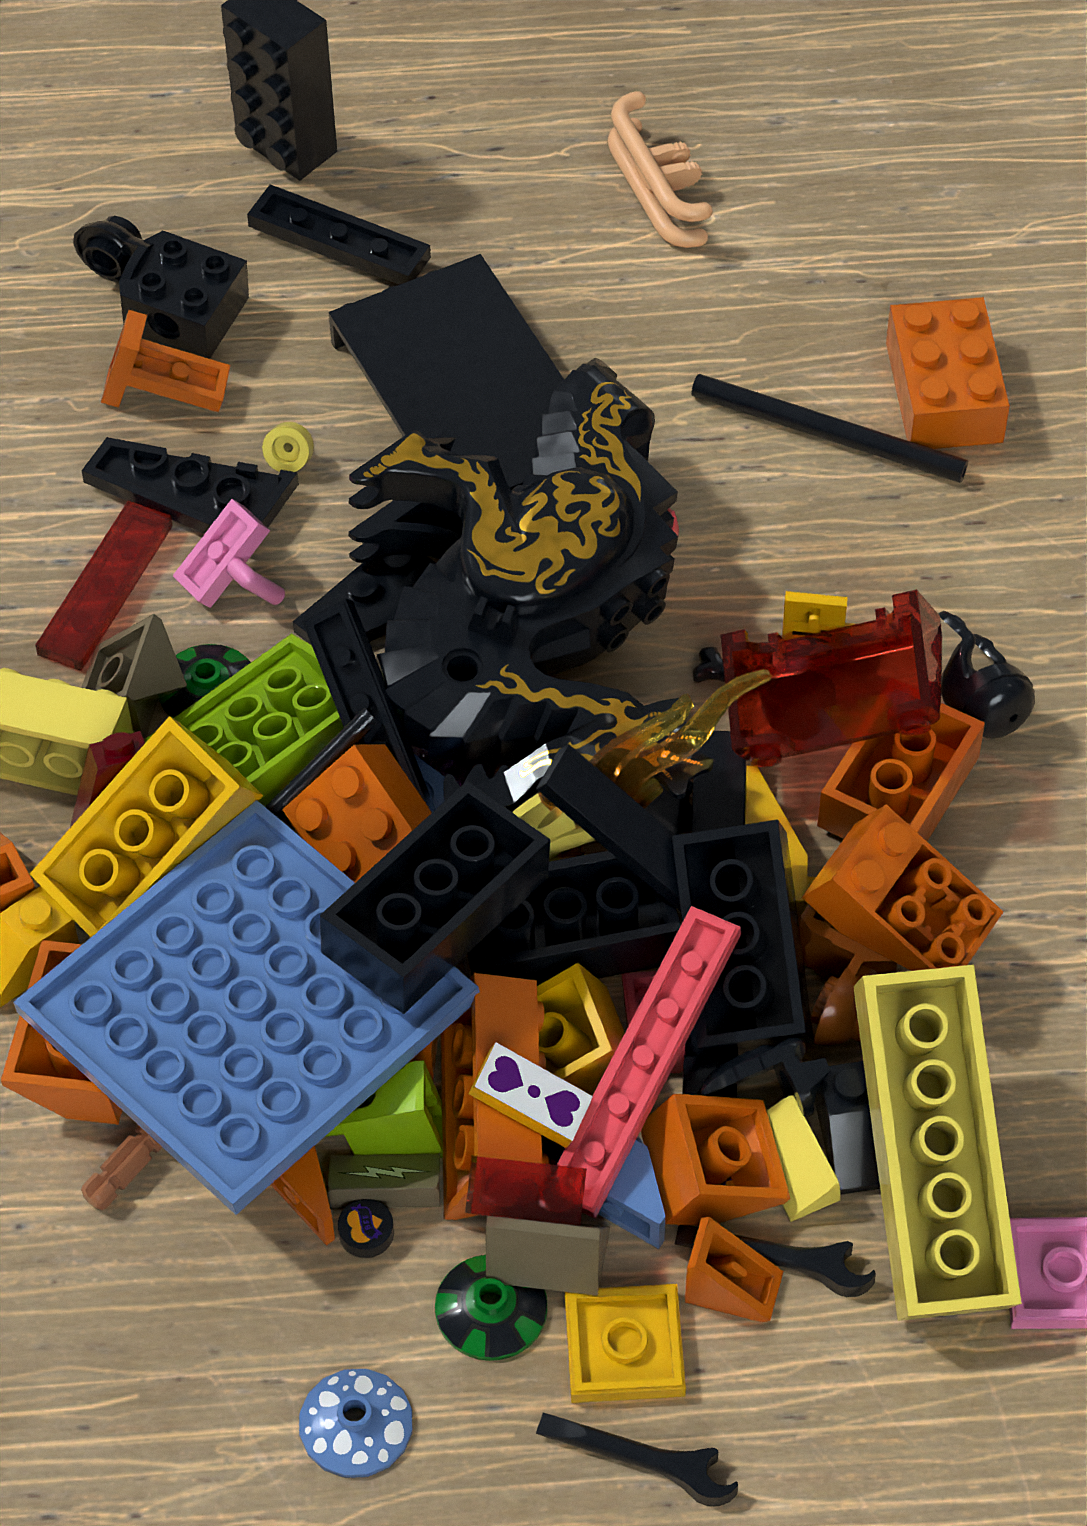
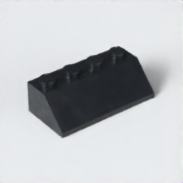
M779 820L672 836L682 922L690 907L693 906L741 927V936L695 1024L698 1049H756L761 1045L776 1046L781 1041L790 1037L800 1038L804 1043L814 1042L787 832Z

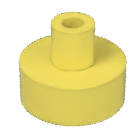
M283 422L275 426L265 436L262 445L263 456L266 462L278 472L280 470L292 472L300 470L310 460L314 450L313 439L308 430L295 422Z

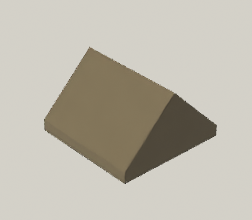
M507 1214L487 1215L486 1279H497L504 1285L598 1296L610 1227Z

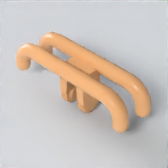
M634 91L621 96L614 103L611 111L614 127L610 130L607 140L610 153L654 228L666 242L683 248L700 247L706 244L708 233L704 229H681L675 226L669 217L671 215L678 220L687 222L704 221L711 217L713 210L709 203H686L680 200L674 192L698 183L701 175H703L697 162L687 161L690 160V150L681 141L679 143H669L648 148L640 135L642 130L641 121L637 118L629 117L630 112L644 107L646 103L645 95L640 91Z

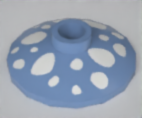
M344 1369L323 1378L308 1393L299 1413V1435L308 1456L324 1471L344 1478L369 1477L389 1468L405 1452L413 1433L412 1408L403 1389L387 1375L369 1369ZM353 1408H360L365 1411L364 1417L358 1421H349L344 1415Z

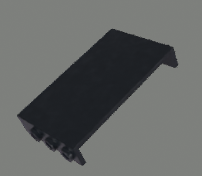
M481 254L445 268L428 272L424 276L398 286L389 287L382 292L353 303H347L338 309L328 312L333 347L338 349L345 345L347 346L402 436L411 431L418 430L427 439L435 438L448 428H451L455 432L456 439L450 452L459 455L482 454L496 457L499 459L502 472L510 489L512 490L517 485H523L526 474L531 473V460L535 458L536 438L540 437L542 414L549 413L550 399L553 391L557 389L561 381H564V378Z

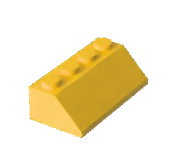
M169 716L30 872V875L92 937L253 802L259 801L263 795L227 759L176 719Z

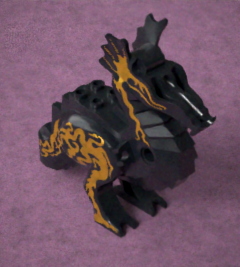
M594 358L587 364H582L576 370H572L565 380L561 381L557 389H554L550 399L549 413L542 414L540 437L536 438L535 458L531 460V473L526 474L523 485H517L512 490L510 489L502 472L499 459L496 457L482 454L459 455L450 452L456 439L455 432L451 428H448L435 438L428 439L418 430L411 431L349 475V480L356 485H364L366 487L349 498V504L356 509H370L382 502L393 501L348 532L352 540L363 543L350 552L349 557L357 563H367L389 553L415 554L439 559L436 564L430 562L413 587L404 586L394 620L387 621L385 653H380L376 656L387 686L385 689L386 694L397 710L409 743L428 751L429 758L460 759L463 765L497 758L500 763L521 760L511 768L502 765L495 774V777L491 779L486 775L484 767L481 764H476L465 782H470L511 812L537 793L546 799L550 810L555 807L536 788L558 750L570 744L673 834L680 835L683 832L691 831L692 806L689 803V796L693 792V782L691 780L699 775L710 772L713 769L714 760L698 751V745L703 738V730L691 726L685 721V701L681 698H674L644 706L628 692L620 691L619 689L551 677L586 664L604 651L609 653L615 651L627 639L629 631L640 621L648 625L655 621L665 609L666 603L663 600L666 598L667 585L670 579L669 574L673 571L675 560L671 553L676 549L678 541L677 534L671 529L674 517L667 509L677 501L678 491L648 462L650 440L655 425L654 412L616 380L617 374L607 364L598 358ZM447 774L444 778V801L460 788L452 774Z

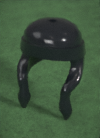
M946 611L938 613V616L962 638V641L954 649L941 676L940 692L944 704L985 722L983 737L1001 738L1014 732L1027 720L1034 708L1035 690L1033 689L1032 682L1019 668L1006 662L1005 657L994 647L991 640L979 634H973L960 617ZM975 644L994 661V664L981 668L978 671L973 668L971 656Z

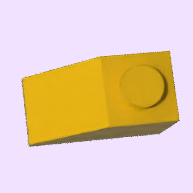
M41 886L0 913V1008L28 989L42 940L79 944L74 920Z

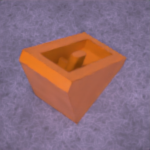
M701 1218L687 1266L685 1303L758 1322H768L771 1320L784 1271L712 1218Z

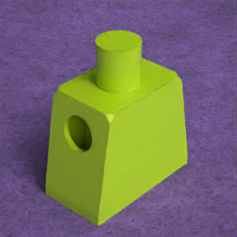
M424 1060L408 1062L325 1137L344 1135L354 1155L440 1153V1158H443L442 1100Z

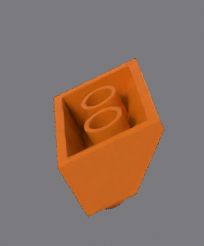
M42 940L28 989L82 944ZM19 1016L0 1080L2 1085L66 1119L119 1125L122 1109L27 1021Z

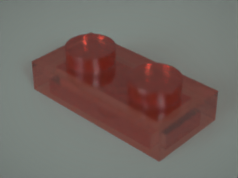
M472 1155L465 1212L476 1215L580 1225L587 1169Z

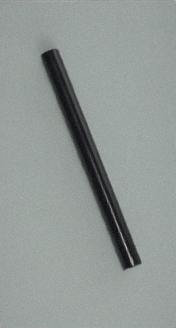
M703 374L696 376L692 386L691 395L693 397L961 483L968 467V460Z

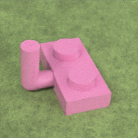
M234 499L230 500L173 574V577L198 602L209 608L213 606L233 579L241 587L272 605L280 604L285 597V591L281 586L256 573L246 564L270 530L244 505Z

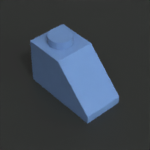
M638 1136L598 1214L659 1249L665 1241V1212L648 1146L644 1145Z

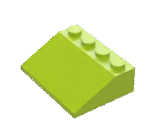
M292 633L174 718L227 759L263 795L258 802L264 807L344 728L312 645ZM154 733L145 738L144 742L146 743Z

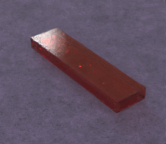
M127 501L35 644L38 656L79 671L83 670L96 645L100 643L173 527L171 515Z

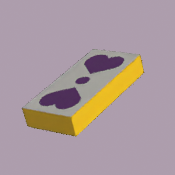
M497 1042L489 1050L468 1093L564 1148H567L573 1141L593 1098L592 1095Z

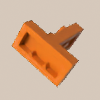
M128 310L108 369L101 403L119 408L126 386H130L219 412L231 365L142 339L147 315Z

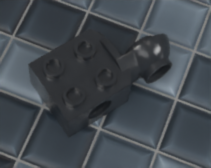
M109 216L104 221L85 224L74 233L73 244L76 253L85 265L101 277L119 282L123 325L128 310L147 315L142 338L210 359L249 298L247 260L166 231H161L143 240L137 227L129 220L119 216Z

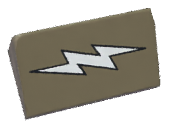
M440 1153L330 1155L327 1190L330 1209L345 1208L350 1203L361 1199L376 1200L387 1208L440 1207Z

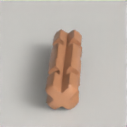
M139 1125L135 1129L137 1135L135 1137L128 1136L100 1166L103 1172L101 1174L94 1173L81 1188L85 1200L98 1210L106 1209L118 1196L115 1191L117 1189L124 1190L152 1159L149 1154L152 1151L157 1153L162 1148Z

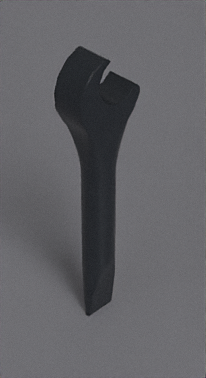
M679 1225L675 1245L693 1249L699 1227ZM734 1234L774 1265L804 1273L823 1283L837 1295L844 1297L860 1296L868 1292L875 1283L876 1272L874 1270L869 1274L856 1275L846 1268L844 1261L852 1255L853 1243L850 1241L821 1247H795Z
M542 1414L536 1434L654 1471L679 1485L700 1504L705 1506H721L729 1503L738 1493L737 1481L731 1485L724 1486L716 1484L708 1476L707 1471L710 1466L718 1462L719 1451L716 1448H705L695 1451L661 1449L554 1415Z

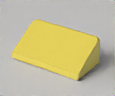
M794 1095L780 1100L767 1110L791 1198L785 1204H782V1207L788 1219L792 1222L840 1201V1184L805 1116L800 1111Z

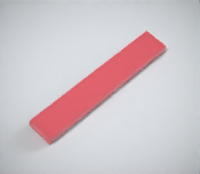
M693 906L690 907L602 1076L573 1141L565 1148L544 1188L545 1196L596 1219L741 936L740 926Z

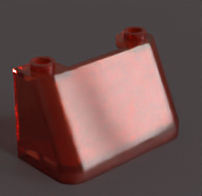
M916 589L892 595L893 611L889 613L885 607L875 609L876 620L790 640H785L778 632L767 634L768 642L759 643L749 641L748 632L745 629L721 634L732 750L741 758L751 761L752 766L765 768L780 764L782 758L896 733L912 736L930 731L931 725L940 719L943 635L940 615Z

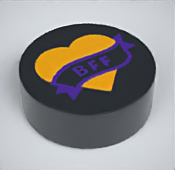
M361 1199L347 1205L338 1219V1234L341 1245L348 1253L360 1258L375 1257L386 1251L394 1237L393 1217L389 1209L384 1204L372 1199Z

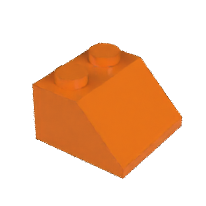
M673 1094L647 1117L641 1129V1135L644 1145L648 1146L665 1212V1224L699 1226L701 1218L710 1217L717 1223H722L785 1204L791 1199L764 1100ZM731 1177L735 1186L721 1184Z

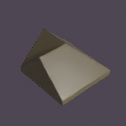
M152 614L96 645L81 687L94 691L101 689L109 690L118 696L126 697L133 733L141 731L143 739L146 737L157 702L187 686L162 619Z

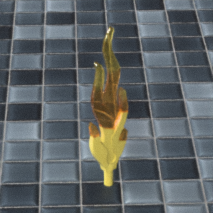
M760 670L733 679L718 688L676 733L655 746L644 750L684 723L694 706L689 694H683L667 711L611 740L589 762L645 809L663 792L660 782L651 777L697 752L708 740L732 702L744 693L771 680V674L768 670ZM540 792L512 812L550 839L549 862L585 855L582 845L595 841L592 836Z

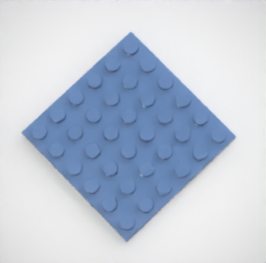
M256 800L13 1003L17 1013L237 1215L471 1007L474 996L480 991L474 982L454 966L405 1014H402L321 953L320 915L355 882Z

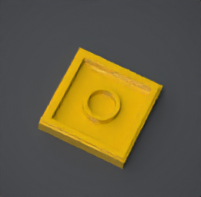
M677 1284L599 1288L598 1296L565 1292L571 1403L685 1397L686 1384Z

